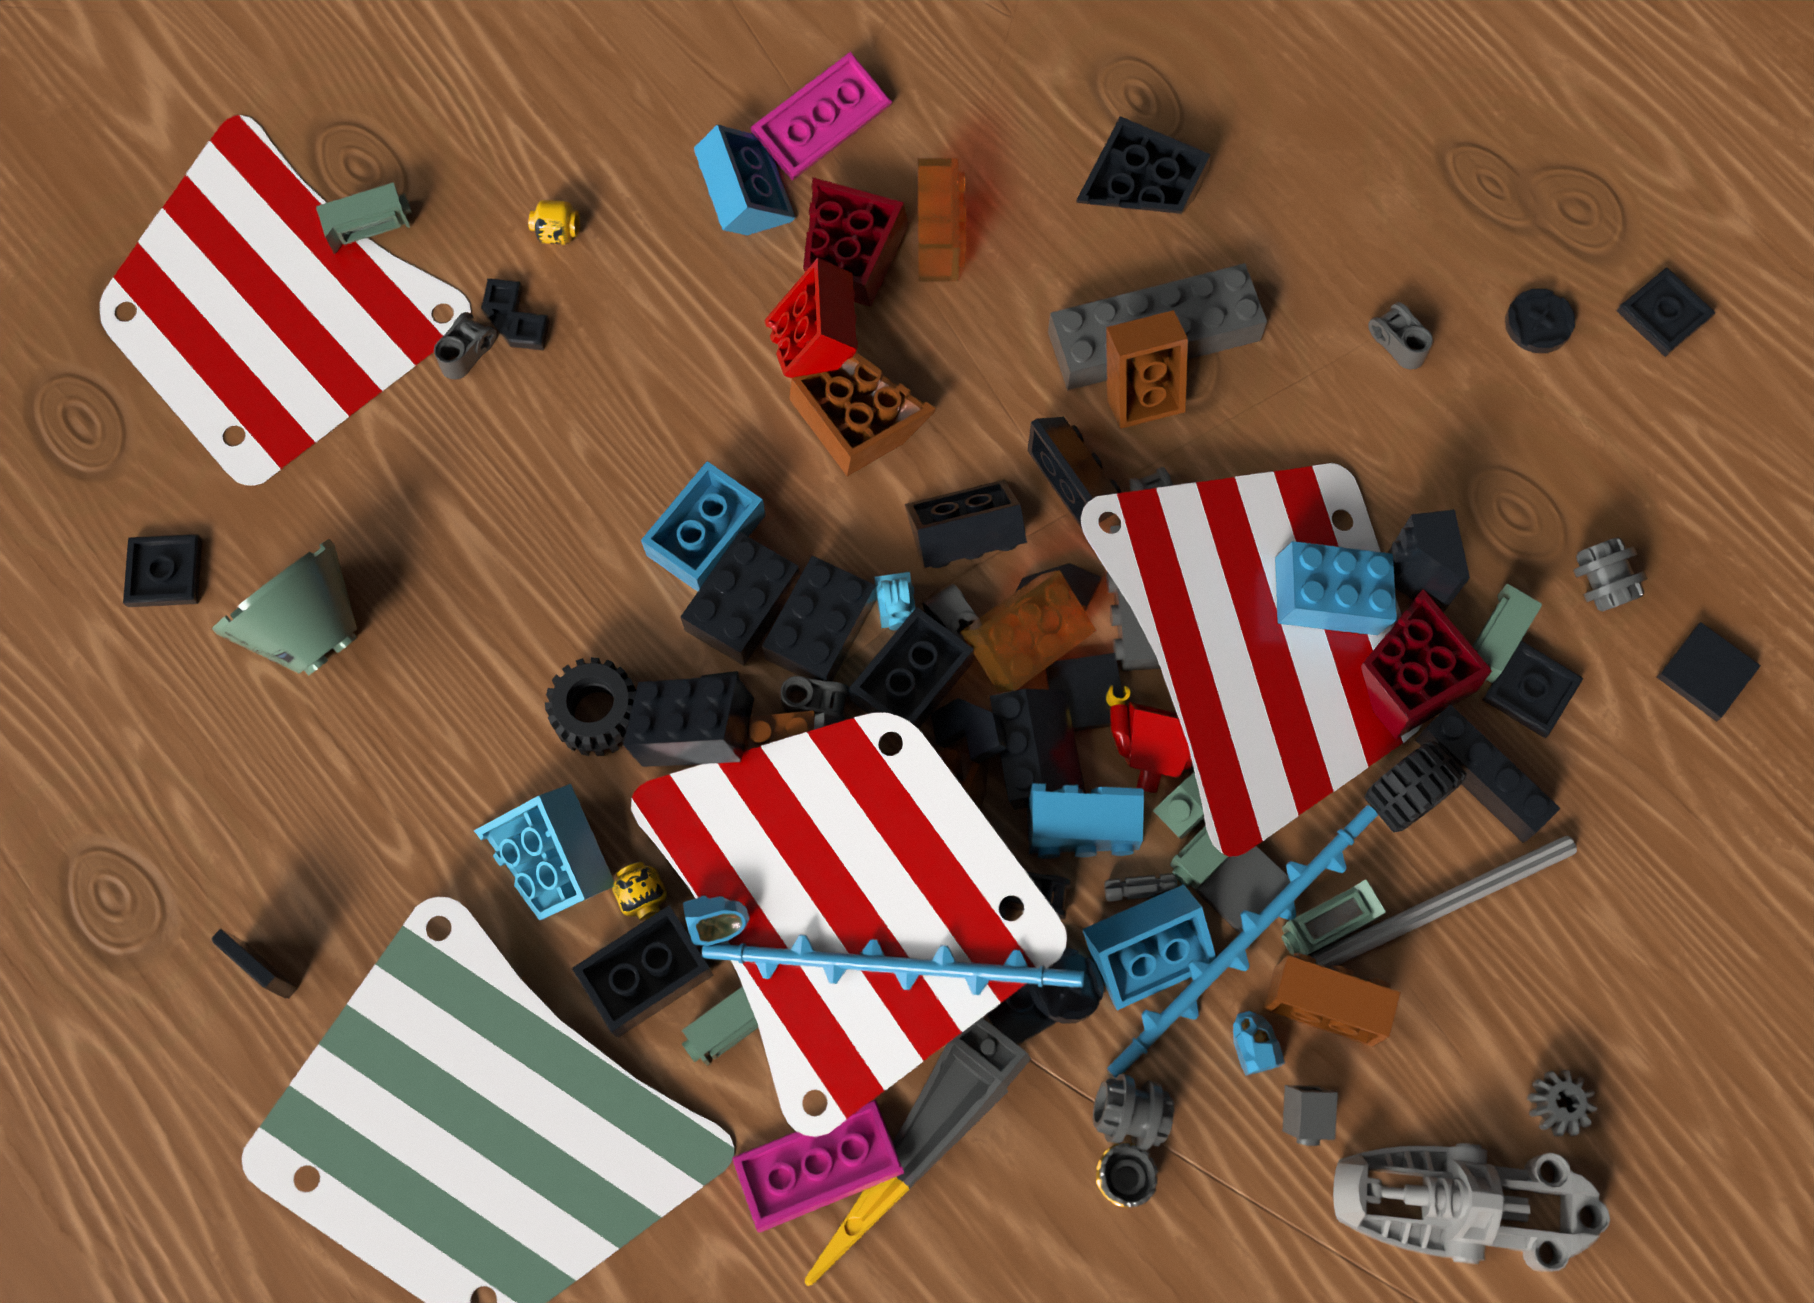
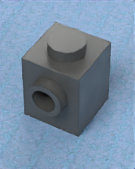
M1285 1085L1282 1132L1296 1137V1143L1308 1146L1320 1145V1140H1335L1338 1093L1322 1086Z

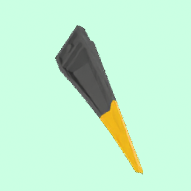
M980 1018L946 1044L917 1101L892 1142L904 1174L863 1190L849 1214L805 1277V1283L808 1286L813 1285L1009 1092L1007 1087L1031 1060V1057L1025 1050L983 1018Z

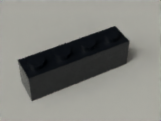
M1451 704L1415 739L1421 746L1428 741L1438 740L1467 773L1462 785L1522 843L1535 835L1561 809Z

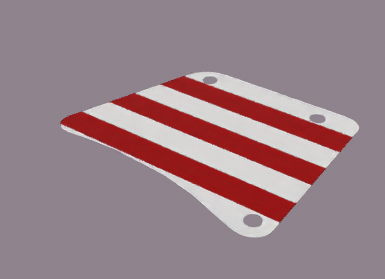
M236 115L226 119L219 126L115 273L102 294L100 317L101 323L109 337L221 467L236 482L254 486L267 481L434 352L436 343L451 328L456 318L463 312L471 313L468 300L459 290L398 259L368 238L346 245L342 244L336 254H334L325 238L316 206L326 202L297 175L272 144L259 124L250 117ZM123 302H131L137 308L135 317L126 322L116 319V307ZM439 304L450 305L454 310L453 318L447 323L435 322L431 314L435 306ZM231 426H240L245 431L246 437L238 446H228L223 441L224 431Z
M1328 463L1102 495L1090 500L1083 508L1081 527L1084 535L1131 606L1157 657L1188 742L1201 797L1206 830L1213 846L1222 854L1233 857L1247 853L1403 744L1421 727L1419 725L1395 739L1373 712L1361 669L1363 662L1401 617L1397 600V621L1378 636L1277 623L1275 557L1292 541L1380 552L1354 476L1341 465ZM1336 510H1345L1352 516L1353 526L1350 530L1341 531L1334 526L1332 514ZM1112 512L1120 518L1121 528L1117 533L1109 534L1100 528L1098 519L1102 513Z
M875 712L854 717L743 752L741 762L701 764L649 780L640 785L632 795L631 811L638 825L663 853L689 887L695 899L706 896L709 899L721 896L730 901H738L746 907L749 914V921L746 927L733 938L720 942L721 944L740 946L741 943H745L747 946L791 949L799 935H807L814 951L860 955L870 940H877L886 957L932 960L941 945H948L956 962L1004 965L1013 950H1019L1028 967L1039 968L1040 966H1045L1046 969L1059 960L1066 949V930L1054 909L922 732L910 721L899 716ZM887 732H896L903 739L901 751L894 756L884 755L879 749V740ZM1009 895L1019 897L1024 904L1023 915L1015 921L1004 920L999 913L1000 901ZM731 960L757 1020L782 1112L787 1122L797 1132L814 1137L831 1132L1027 984L990 980L980 995H972L965 978L919 975L911 989L905 990L902 988L895 973L849 969L846 970L837 984H830L823 967L779 964L772 977L765 979L762 977L755 962L740 964L738 961ZM820 1090L826 1095L827 1108L819 1116H810L803 1109L802 1100L808 1091Z

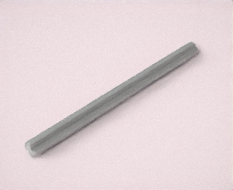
M1570 836L1559 838L1313 953L1311 957L1316 959V965L1329 969L1332 965L1338 966L1572 856L1577 852V846Z

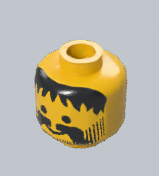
M541 200L536 207V211H530L529 229L530 231H535L539 242L566 245L571 242L573 237L578 236L580 216L578 210H574L570 202Z
M637 862L624 867L616 873L617 879L614 881L612 890L624 915L629 917L638 916L640 920H646L660 911L659 906L666 900L667 892L654 867L645 866L643 862Z

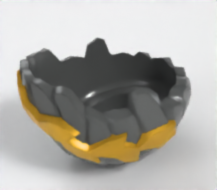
M1127 1142L1114 1144L1109 1147L1100 1157L1096 1171V1182L1102 1194L1113 1204L1125 1208L1140 1206L1150 1200L1156 1192L1158 1177L1156 1176L1158 1169L1153 1158L1149 1157L1150 1154L1145 1150L1138 1149L1135 1144Z

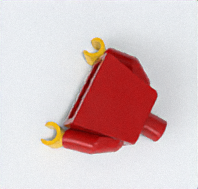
M1110 686L1106 695V701L1111 706V733L1118 753L1125 758L1129 767L1140 770L1136 788L1143 789L1146 792L1157 793L1161 775L1180 777L1183 770H1188L1193 766L1188 742L1177 712L1130 702L1129 707H1127L1125 704L1130 697V689L1125 686L1123 698L1119 699L1113 695V686Z

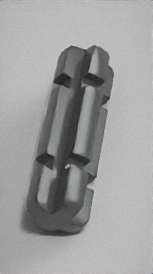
M1173 873L1160 874V878H1155V875L1127 877L1124 882H1120V878L1107 879L1104 883V892L1107 901L1122 900V896H1126L1127 900L1156 897L1157 893L1163 894L1177 888L1178 884L1177 878Z

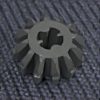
M1563 1070L1560 1071L1558 1076L1554 1071L1544 1073V1080H1534L1532 1085L1538 1093L1528 1094L1526 1099L1537 1104V1108L1529 1111V1115L1531 1117L1542 1116V1120L1539 1123L1540 1129L1546 1130L1552 1126L1553 1134L1556 1137L1563 1136L1565 1131L1570 1136H1574L1580 1133L1579 1126L1585 1128L1591 1125L1592 1122L1587 1113L1596 1112L1597 1107L1587 1103V1098L1594 1096L1595 1091L1592 1089L1583 1091L1581 1089L1585 1078L1579 1076L1572 1080L1570 1071ZM1564 1098L1567 1106L1559 1108L1556 1100Z

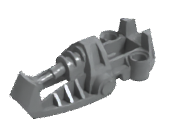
M1458 1143L1456 1147L1404 1146L1373 1150L1339 1159L1335 1171L1333 1198L1335 1215L1339 1222L1383 1243L1427 1255L1453 1258V1262L1479 1264L1480 1261H1485V1246L1522 1251L1526 1264L1535 1271H1559L1566 1266L1570 1258L1593 1245L1598 1240L1599 1234L1606 1230L1610 1222L1609 1211L1605 1204L1599 1200L1600 1193L1582 1175L1571 1172L1567 1161L1555 1153L1531 1158L1523 1170L1487 1164V1150L1482 1149L1480 1145ZM1543 1162L1548 1163L1553 1169L1554 1177L1551 1183L1546 1182L1540 1174V1167ZM1368 1171L1423 1177V1186L1406 1184L1405 1188L1385 1187L1381 1185L1382 1180L1369 1178ZM1502 1189L1515 1191L1529 1190L1534 1191V1193L1560 1196V1233L1500 1226L1501 1219L1528 1222V1214H1530L1528 1198L1504 1196ZM1381 1198L1404 1200L1406 1205L1422 1206V1220L1367 1215L1366 1203L1381 1204ZM1582 1207H1586L1592 1214L1593 1220L1589 1228L1585 1227L1580 1221L1579 1213ZM1543 1242L1547 1243L1553 1252V1258L1549 1264L1543 1262L1539 1256V1247Z

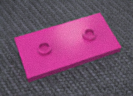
M849 52L751 126L750 131L793 181L890 107L892 101L856 57Z
M876 1099L869 1102L828 1134L814 1137L796 1131L732 1157L758 1233L904 1174Z

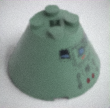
M328 539L319 545L321 548L314 554L308 552L240 603L238 605L239 608L230 614L233 618L232 621L226 615L212 627V630L217 635L298 674L303 670L308 676L328 661L324 656L325 653L332 648L338 653L357 639V636L353 633L357 626L335 544L331 539Z

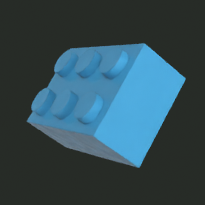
M706 461L641 539L646 556L698 592L739 531L749 537L766 516L763 499Z
M1292 541L1275 557L1278 624L1378 636L1397 621L1393 554Z

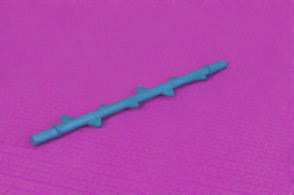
M1366 805L1343 830L1339 829L1337 831L1338 835L1307 866L1293 861L1288 862L1286 869L1290 883L1260 914L1247 910L1240 914L1243 931L1210 964L1193 959L1188 963L1192 982L1162 1013L1149 1010L1143 1011L1141 1015L1144 1031L1137 1038H1133L1132 1043L1106 1069L1117 1078L1143 1053L1147 1054V1049L1180 1016L1193 1020L1197 1019L1199 1012L1196 999L1228 967L1245 972L1250 968L1246 949L1277 917L1288 920L1296 918L1294 900L1325 869L1343 873L1347 869L1342 851L1348 845L1354 844V839L1378 816L1377 812L1371 806Z
M799 935L791 949L747 946L745 943H741L740 946L726 944L703 945L702 956L706 959L738 961L740 964L755 962L762 977L765 979H770L778 965L784 964L823 967L830 984H837L847 969L895 973L902 988L905 990L911 989L919 975L965 978L972 995H980L990 980L1038 984L1039 987L1044 985L1083 987L1084 983L1083 971L1046 969L1045 966H1040L1039 968L1028 967L1019 950H1013L1004 965L956 962L948 945H941L932 960L886 957L877 940H870L860 955L814 951L807 935Z

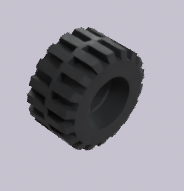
M591 657V663L586 664L584 659L576 660V667L571 669L569 664L562 668L564 675L560 677L556 674L551 680L555 687L548 688L546 692L549 702H545V710L549 715L547 718L560 740L565 742L567 747L574 752L576 749H579L582 755L589 756L590 752L594 751L596 756H605L604 750L610 748L611 752L614 753L619 750L617 744L621 741L624 743L636 688L626 671L621 667L617 669L612 661L606 660L602 664L599 658ZM595 692H603L614 697L612 709L603 719L590 723L575 719V709L585 696Z
M1438 740L1428 741L1379 778L1368 789L1364 798L1393 833L1400 832L1408 828L1463 784L1467 773Z

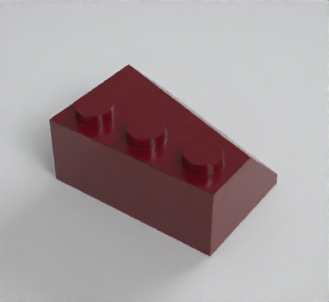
M812 177V199L809 204L810 219L809 229L806 234L804 271L806 272L814 261L819 258L853 274V289L855 290L854 302L871 307L909 226L904 202Z
M1424 589L1361 665L1373 712L1395 739L1440 714L1450 704L1453 706L1477 692L1492 672Z

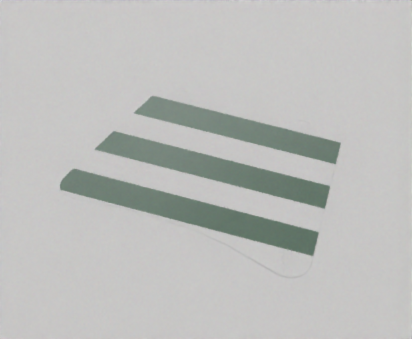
M434 897L425 900L415 907L243 1150L242 1165L247 1178L261 1191L425 1303H470L473 1291L481 1286H488L495 1291L497 1303H547L723 1173L732 1162L735 1148L730 1135L716 1123L688 1110L640 1082L562 1022L519 978L467 908L449 897ZM444 916L450 921L452 926L451 933L445 940L434 941L428 937L426 925L431 918ZM305 1165L315 1167L320 1174L318 1186L310 1192L299 1191L294 1184L296 1171Z

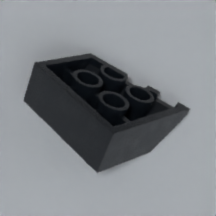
M1120 116L1076 203L1182 214L1194 201L1208 173L1211 154Z

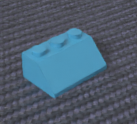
M717 124L694 147L699 167L704 176L722 230L750 235L790 223L795 219L775 161L754 134Z
M1184 884L1082 929L1091 958L1102 976L1105 988L1116 1010L1191 978L1188 963L1192 959L1210 964L1216 958L1202 906Z

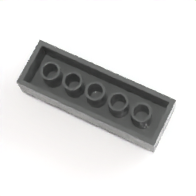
M1246 264L1051 312L1048 334L1067 391L1107 381L1106 327L1174 310L1188 338L1187 360L1261 341L1267 320Z

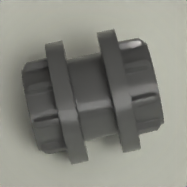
M1616 537L1577 553L1576 559L1579 567L1573 569L1576 578L1587 575L1593 590L1583 594L1586 603L1594 600L1597 609L1603 612L1643 597L1644 589L1641 582L1648 579L1646 573L1643 571L1634 575L1628 558L1637 555L1634 546L1626 548L1623 539Z
M1124 1074L1118 1075L1116 1079L1108 1078L1102 1082L1093 1108V1125L1099 1133L1105 1135L1106 1141L1120 1144L1126 1135H1131L1132 1144H1135L1138 1149L1148 1150L1152 1145L1158 1146L1165 1142L1171 1131L1174 1118L1173 1098L1170 1097L1168 1092L1163 1091L1160 1083L1148 1080L1141 1089H1136L1134 1078Z

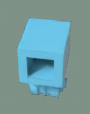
M910 572L875 577L881 628L889 627L890 630L897 631L915 610L914 587L911 583Z

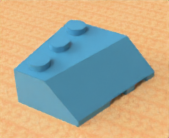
M1032 784L1027 807L1029 854L1038 853V858L1042 859L1057 858L1063 852H1075L1076 857L1096 856L1097 851H1112L1114 856L1134 854V850H1139L1143 842L1144 790L1139 788L1098 787L1092 789L1091 794L1083 793V790L1078 788V786L1064 785L1062 789L1046 792L1045 784Z

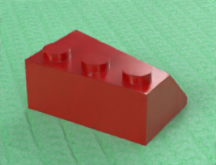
M817 258L764 320L766 326L773 330L770 338L773 343L778 345L776 355L784 376L793 378L838 370L847 359H851L855 355L858 348L855 326L857 316L854 309L855 290L853 289V274Z

